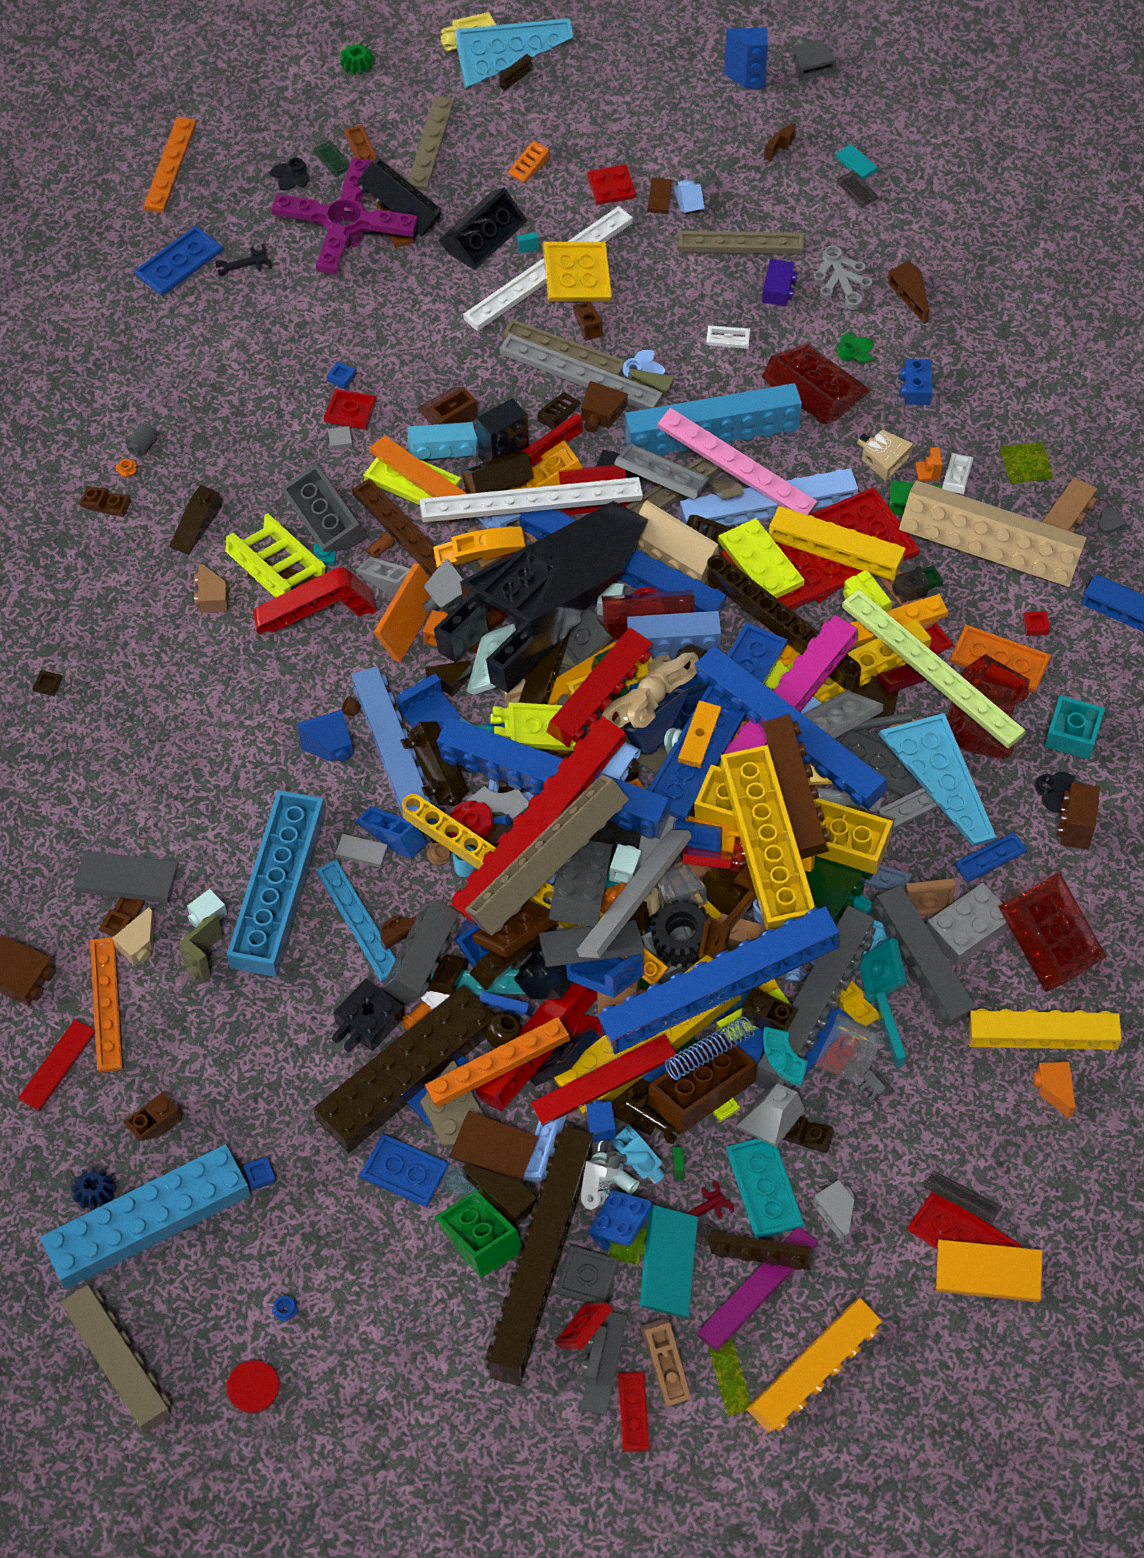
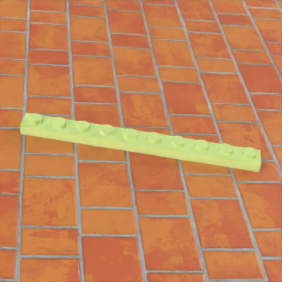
M859 589L843 601L842 608L1009 749L1025 735V730Z

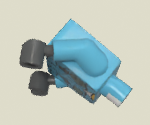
M629 1124L615 1136V1140L599 1141L593 1144V1149L598 1152H606L607 1146L612 1147L605 1160V1163L610 1168L618 1169L622 1161L625 1165H631L643 1180L648 1177L654 1184L659 1182L665 1175L660 1168L662 1161Z

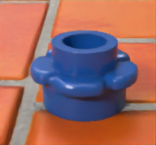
M281 1296L275 1301L272 1313L280 1321H288L296 1316L298 1312L297 1303L291 1297Z

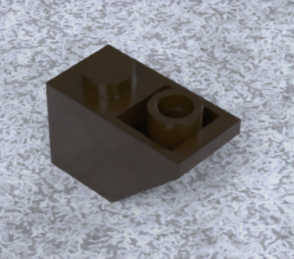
M753 987L742 1007L741 1016L746 1017L753 1026L764 1030V1027L788 1031L799 1009Z

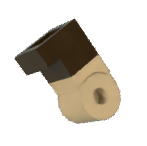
M654 887L628 920H636L638 930L646 932L650 927L649 918L660 909L659 891L657 888Z

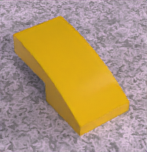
M851 981L848 989L841 992L839 1006L847 1015L854 1019L853 1024L860 1030L879 1019V1013L864 998L863 991Z

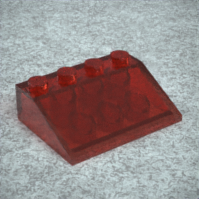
M808 344L772 355L762 375V378L772 387L795 383L802 403L801 408L810 412L819 422L824 424L838 420L871 391V389Z
M1060 872L998 906L1045 992L1069 982L1107 957Z

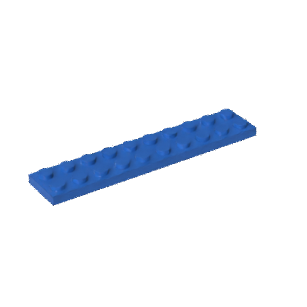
M746 622L727 656L765 684L786 648L788 640ZM710 685L700 701L721 706L722 708L701 768L678 762L681 748L695 713L694 710L678 741L675 742L648 788L649 791L668 797L670 815L680 820H687L694 808V803L710 765L718 766L721 761V755L726 751L746 717V713L742 710L737 711L734 709L729 700L725 697H719Z

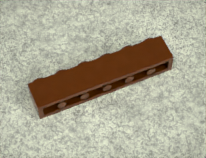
M787 714L762 722L800 858L805 859L828 852L829 847L827 843L831 842L828 829L823 828L821 822L825 820L822 807H817L815 799L819 798L816 785H811L810 782L813 772L810 764H805L804 756H807L804 742H799L798 735L802 733L798 721H793L791 715Z

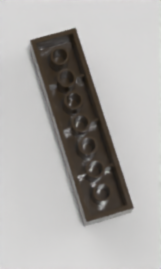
M462 985L453 995L447 997L313 1107L316 1120L347 1153H350L404 1108L411 1098L425 1088V1084L433 1081L443 1073L450 1062H456L462 1056L465 1057L486 1039V1026L495 1015Z

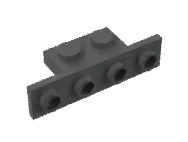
M611 1312L588 1341L587 1349L591 1350L589 1359H584L582 1374L586 1375V1386L580 1411L607 1415L628 1315Z

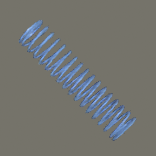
M741 1016L739 1019L731 1022L730 1025L722 1027L716 1033L708 1035L702 1041H698L693 1046H689L688 1049H684L683 1052L681 1051L679 1054H675L674 1057L667 1059L665 1067L669 1075L673 1079L678 1080L681 1078V1075L689 1074L690 1070H695V1067L699 1068L700 1065H704V1062L708 1063L709 1059L713 1060L714 1057H718V1054H723V1051L727 1052V1049H732V1046H736L737 1043L740 1044L741 1040L746 1041V1038L753 1037L754 1028L746 1017ZM742 1018L749 1022L753 1031L752 1035L747 1025L741 1021ZM742 1023L747 1028L749 1034L744 1030ZM735 1024L740 1028L741 1033L744 1035V1040L741 1038L739 1032L736 1030ZM731 1027L735 1030L737 1036L740 1039V1042L736 1040L734 1034L731 1032ZM726 1030L730 1032L733 1040L735 1041V1045L732 1044L730 1038L726 1033ZM721 1032L726 1036L728 1042L730 1043V1048L727 1046L725 1040L722 1038ZM717 1035L721 1038L723 1044L726 1046V1050L722 1048L720 1042L717 1039ZM712 1038L716 1040L718 1046L722 1051L721 1053L718 1052L716 1046L712 1041ZM708 1041L712 1044L713 1048L715 1049L717 1053L716 1056L713 1054L711 1048L708 1046ZM703 1043L707 1046L709 1052L712 1054V1058L708 1056L707 1052L703 1047ZM698 1046L702 1048L704 1054L708 1059L707 1061L704 1060L702 1054L699 1051ZM694 1049L698 1052L699 1056L701 1057L703 1061L702 1064L699 1062L697 1056L695 1055ZM689 1051L693 1054L695 1060L698 1062V1066L694 1064L693 1060L689 1055ZM684 1054L687 1055V1057L689 1058L690 1062L693 1065V1069L690 1068L689 1064L685 1060ZM680 1057L684 1060L685 1064L687 1065L689 1069L688 1072L684 1069L682 1063L680 1062ZM675 1060L679 1062L681 1068L684 1071V1074L680 1073L678 1067L676 1066ZM667 1061H669V1067H670V1070H671L672 1074H671L670 1071L668 1070ZM670 1062L676 1068L678 1077L674 1074Z

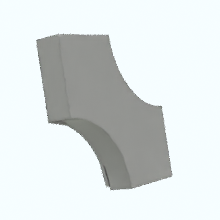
M484 786L466 800L484 802L490 807L493 815L509 814L512 821L520 813L524 814L529 808L528 800L517 789L507 793H495Z

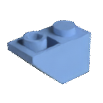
M694 180L678 181L677 186H673L681 212L705 209L701 184L694 183Z

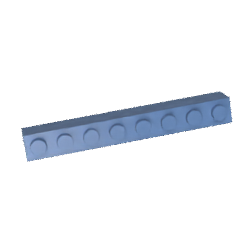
M378 666L351 674L355 693L401 813L402 801L407 795L417 794L430 803L429 798L431 796H425L421 789L423 786L428 785H423V771L421 766L416 767L414 762L417 760L413 748L404 749L400 741L401 739L408 738L406 728L402 729L400 726L402 718L399 710L395 711L393 708L395 700L392 692H387L386 690L388 682L385 674H380ZM411 805L407 809L410 811H416L419 808L415 805ZM431 818L426 822L436 824V819Z

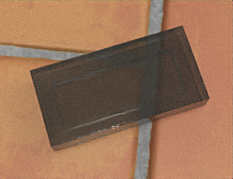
M854 170L837 178L836 183L860 208L878 199V195Z

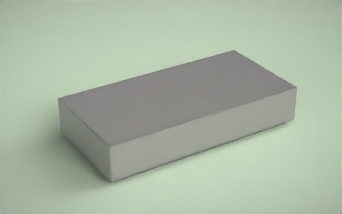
M342 834L335 855L337 858L381 868L388 845Z

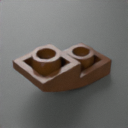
M86 487L79 505L88 510L125 517L132 500L129 495L109 494L106 488Z

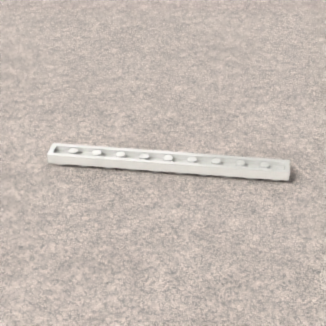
M618 206L568 242H606L631 225L633 217ZM544 258L463 314L464 320L476 331H479L545 285Z
M639 477L423 498L420 499L419 505L422 522L601 505L612 501L617 503L641 501L643 494Z

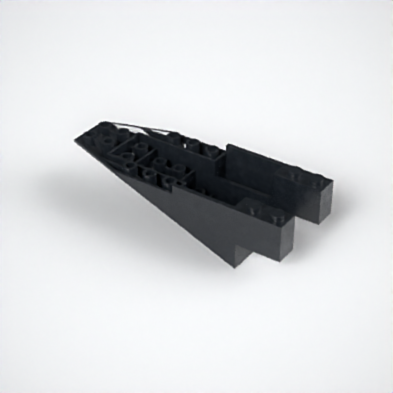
M612 501L460 581L463 601L434 628L438 653L456 663L488 632L485 613L492 606L514 618L516 630L486 659L490 683L509 693L581 622V614L624 572L648 523V519Z

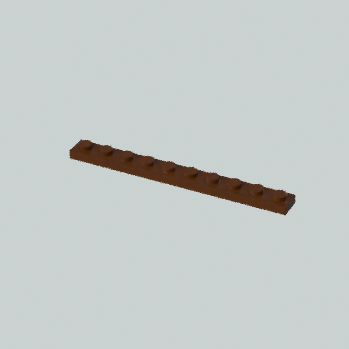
M370 478L354 487L352 495L417 563L432 576L438 569L433 543ZM493 606L485 613L488 632L503 623V616Z

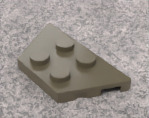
M455 1061L450 1062L439 1077L458 1068ZM471 1091L436 1108L428 1092L420 1101V1106L442 1147L454 1146L468 1110L484 1116Z

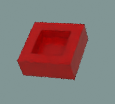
M1047 611L1024 612L1023 619L1026 636L1049 635L1050 626Z

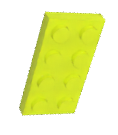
M377 457L363 475L364 481L370 478L378 487L418 505L420 499L433 498ZM422 461L457 487L460 486L461 477Z
M757 518L718 536V542L737 567L774 597H781L804 586V578Z

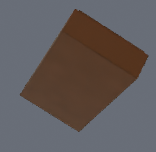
M652 178L647 212L668 214L672 179Z

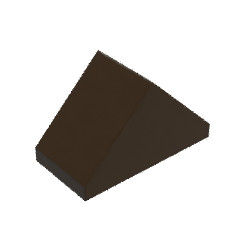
M467 660L425 667L426 677L436 673L441 680L442 691L454 697L471 676V661Z

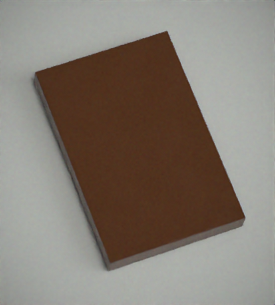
M527 900L521 906L520 911L512 915L504 923L500 931L491 936L480 929L472 936L475 943L507 958L539 936V933H543L559 921L549 919V909Z
M468 1110L450 1153V1158L522 1182L539 1137Z

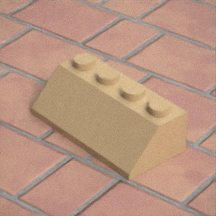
M646 500L639 515L647 518L648 523L635 549L645 551L651 558L660 560L667 566L678 569L685 575L698 579L704 584L708 580L707 560L713 555H718L719 544Z

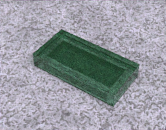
M331 140L313 148V153L334 177L348 171L350 162Z

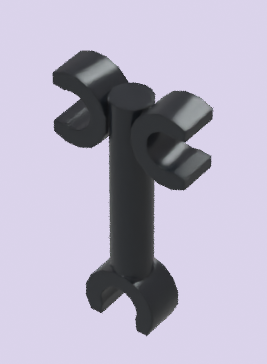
M261 244V251H255L252 246L250 248L252 257L229 263L224 260L216 261V268L224 267L218 270L219 276H224L231 270L256 264V269L261 272V265L263 264L268 265V268L272 269V262L266 256V246Z

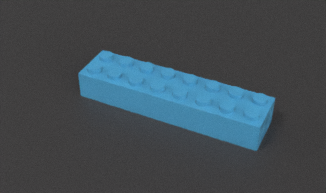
M793 383L625 413V441L627 446L634 444L658 455H666L677 450L681 452L689 450V447L657 428L659 421L669 408L677 411L727 444L734 440L743 439L747 441L762 435L770 437L779 432L792 433L799 429L802 403L796 384Z
M277 790L227 952V959L231 969L277 977L326 811L323 798Z
M225 1144L39 1238L64 1290L251 1195L243 1175Z

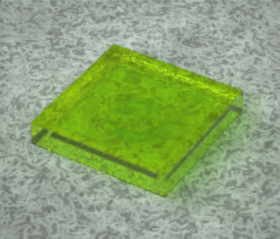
M1043 441L1000 447L1009 484L1053 478Z

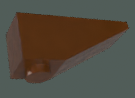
M909 260L889 270L887 282L889 286L923 324L927 323L929 306L920 269L915 267Z

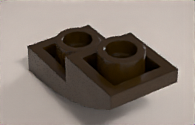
M799 1117L782 1140L827 1153L835 1131L832 1126L809 1123L806 1117Z

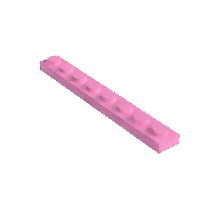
M669 408L659 421L657 428L781 507L790 508L796 512L809 515L816 506L817 500L672 408Z

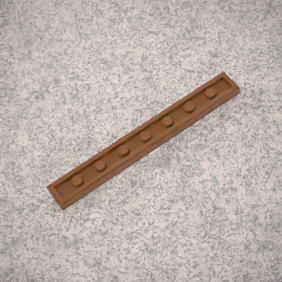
M363 125L343 130L354 158L373 161L377 157ZM371 194L377 210L392 212L389 207H383L377 203L376 197ZM388 233L394 248L414 243L413 237Z

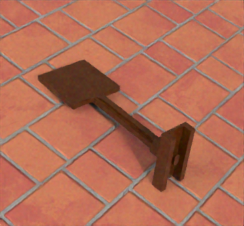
M748 864L736 876L734 882L750 890L723 923L710 916L705 921L698 953L699 958L702 959L705 955H708L715 959L717 954L727 950L732 928L756 900L757 896Z

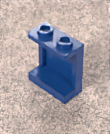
M643 954L628 956L626 959L618 957L566 964L567 980L615 998L644 976Z

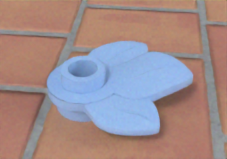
M642 350L637 353L635 358L625 361L623 364V374L628 378L629 369L632 367L641 371L664 374L665 368L653 361V350Z

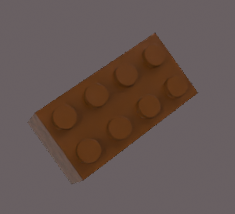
M722 1033V1038L725 1040L727 1046L730 1048V1043L728 1042L726 1036ZM718 1036V1041L720 1042L722 1048L726 1050V1046L723 1044L721 1038ZM712 1040L718 1052L721 1053L722 1051L716 1040ZM709 1042L708 1046L711 1048L713 1054L716 1056L717 1053L713 1048L712 1044ZM705 1045V1051L707 1052L708 1056L712 1058V1054L709 1052L707 1046ZM737 1045L732 1046V1049H727V1052L723 1051V1054H718V1057H714L713 1060L709 1059L708 1063L704 1062V1065H700L699 1068L695 1067L694 1071L690 1070L689 1074L681 1075V1078L678 1080L673 1079L668 1072L649 1084L648 1104L683 1134L756 1081L757 1062ZM702 1048L699 1049V1051H700V1053L702 1054L704 1060L707 1061L708 1059H707L706 1055L704 1054ZM695 1052V1055L697 1056L699 1062L702 1064L703 1061L701 1057L699 1056L698 1052ZM692 1054L690 1057L693 1060L694 1064L698 1066V1062L695 1060ZM686 1058L685 1060L689 1064L690 1068L693 1069V1065L690 1062L689 1058ZM682 1061L681 1063L684 1069L688 1072L689 1069L684 1061ZM680 1064L676 1065L680 1073L684 1074ZM672 1068L674 1074L678 1077L676 1068Z

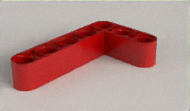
M336 568L256 607L253 610L256 631L260 635L268 631L276 632L338 601H341L360 617L368 613L373 615L376 612L373 592L348 569Z

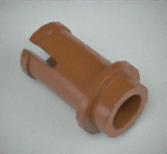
M388 533L380 534L379 539L366 548V552H371L369 554L370 557L377 558L386 549L393 547L394 540Z

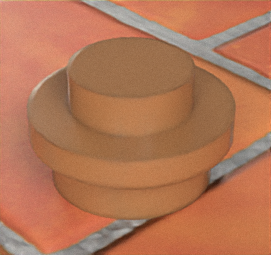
M433 843L428 847L427 857L431 863L442 866L448 862L450 856L449 849L440 843Z

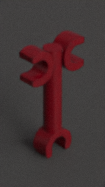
M713 1181L712 1185L715 1188V1192L709 1193L705 1187L701 1188L702 1196L707 1201L685 1214L700 1217L715 1208V1215L717 1218L722 1219L723 1214L720 1208L727 1207L733 1213L734 1205L729 1200H725L722 1193H720L719 1183Z

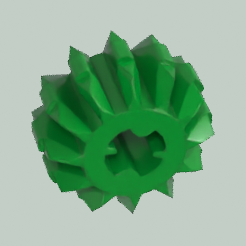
M353 43L352 46L346 45L345 49L341 50L340 64L346 73L351 71L353 76L358 72L361 76L362 71L368 73L369 68H373L374 56L368 45L363 46L362 43L355 45Z

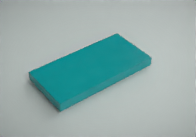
M758 1138L726 1146L725 1150L754 1238L762 1239L795 1230L797 1227L803 1228L804 1222L778 1146L775 1147Z
M653 1205L648 1215L639 1307L680 1318L689 1317L698 1217Z

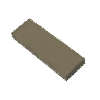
M727 476L711 479L707 484V489L722 499L743 494L742 486Z

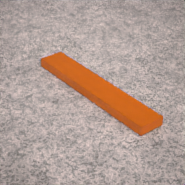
M385 435L369 447L371 454L431 497L467 494Z
M113 937L90 940L98 1073L123 1070L116 950Z

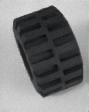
M683 899V903H678V900H674L670 906L668 903L663 905V911L658 909L656 917L652 919L651 935L654 949H656L659 957L662 956L665 963L671 961V965L675 967L678 964H682V968L687 967L689 963H692L693 966L697 963L698 959L701 960L698 957L704 923L710 915L706 913V909L703 906L699 908L698 903L694 901L692 904H689L688 900ZM678 927H690L696 931L687 940H675L669 936Z

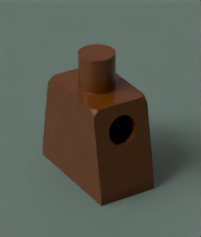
M590 381L581 407L582 420L586 421L584 428L591 433L596 432L598 426L609 429L627 408L628 393Z

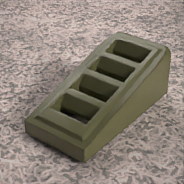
M630 369L628 374V380L662 392L663 398L668 396L675 378L669 375Z

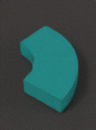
M764 1027L763 1048L770 1066L784 1080L802 1087L808 1061L798 1057L792 1050L789 1043V1032Z

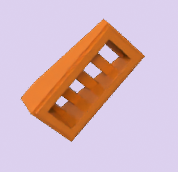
M533 141L511 167L508 174L525 183L549 160V149ZM518 169H521L522 171H524V172H526V173L523 174L522 172L518 171Z

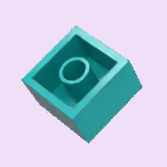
M1060 695L1045 747L1090 760L1105 708Z

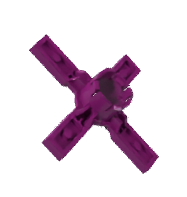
M351 159L342 186L341 198L329 205L319 204L317 200L276 194L271 208L272 215L313 221L316 224L324 225L328 230L316 264V271L337 274L345 248L350 247V241L353 248L359 246L365 236V232L379 231L410 237L414 236L418 216L384 210L369 212L360 204L364 191L359 187L360 184L357 180L372 162L371 160ZM342 216H343V220H344V221H351V222H353V223L348 224V225H339V224H338V223L342 222Z

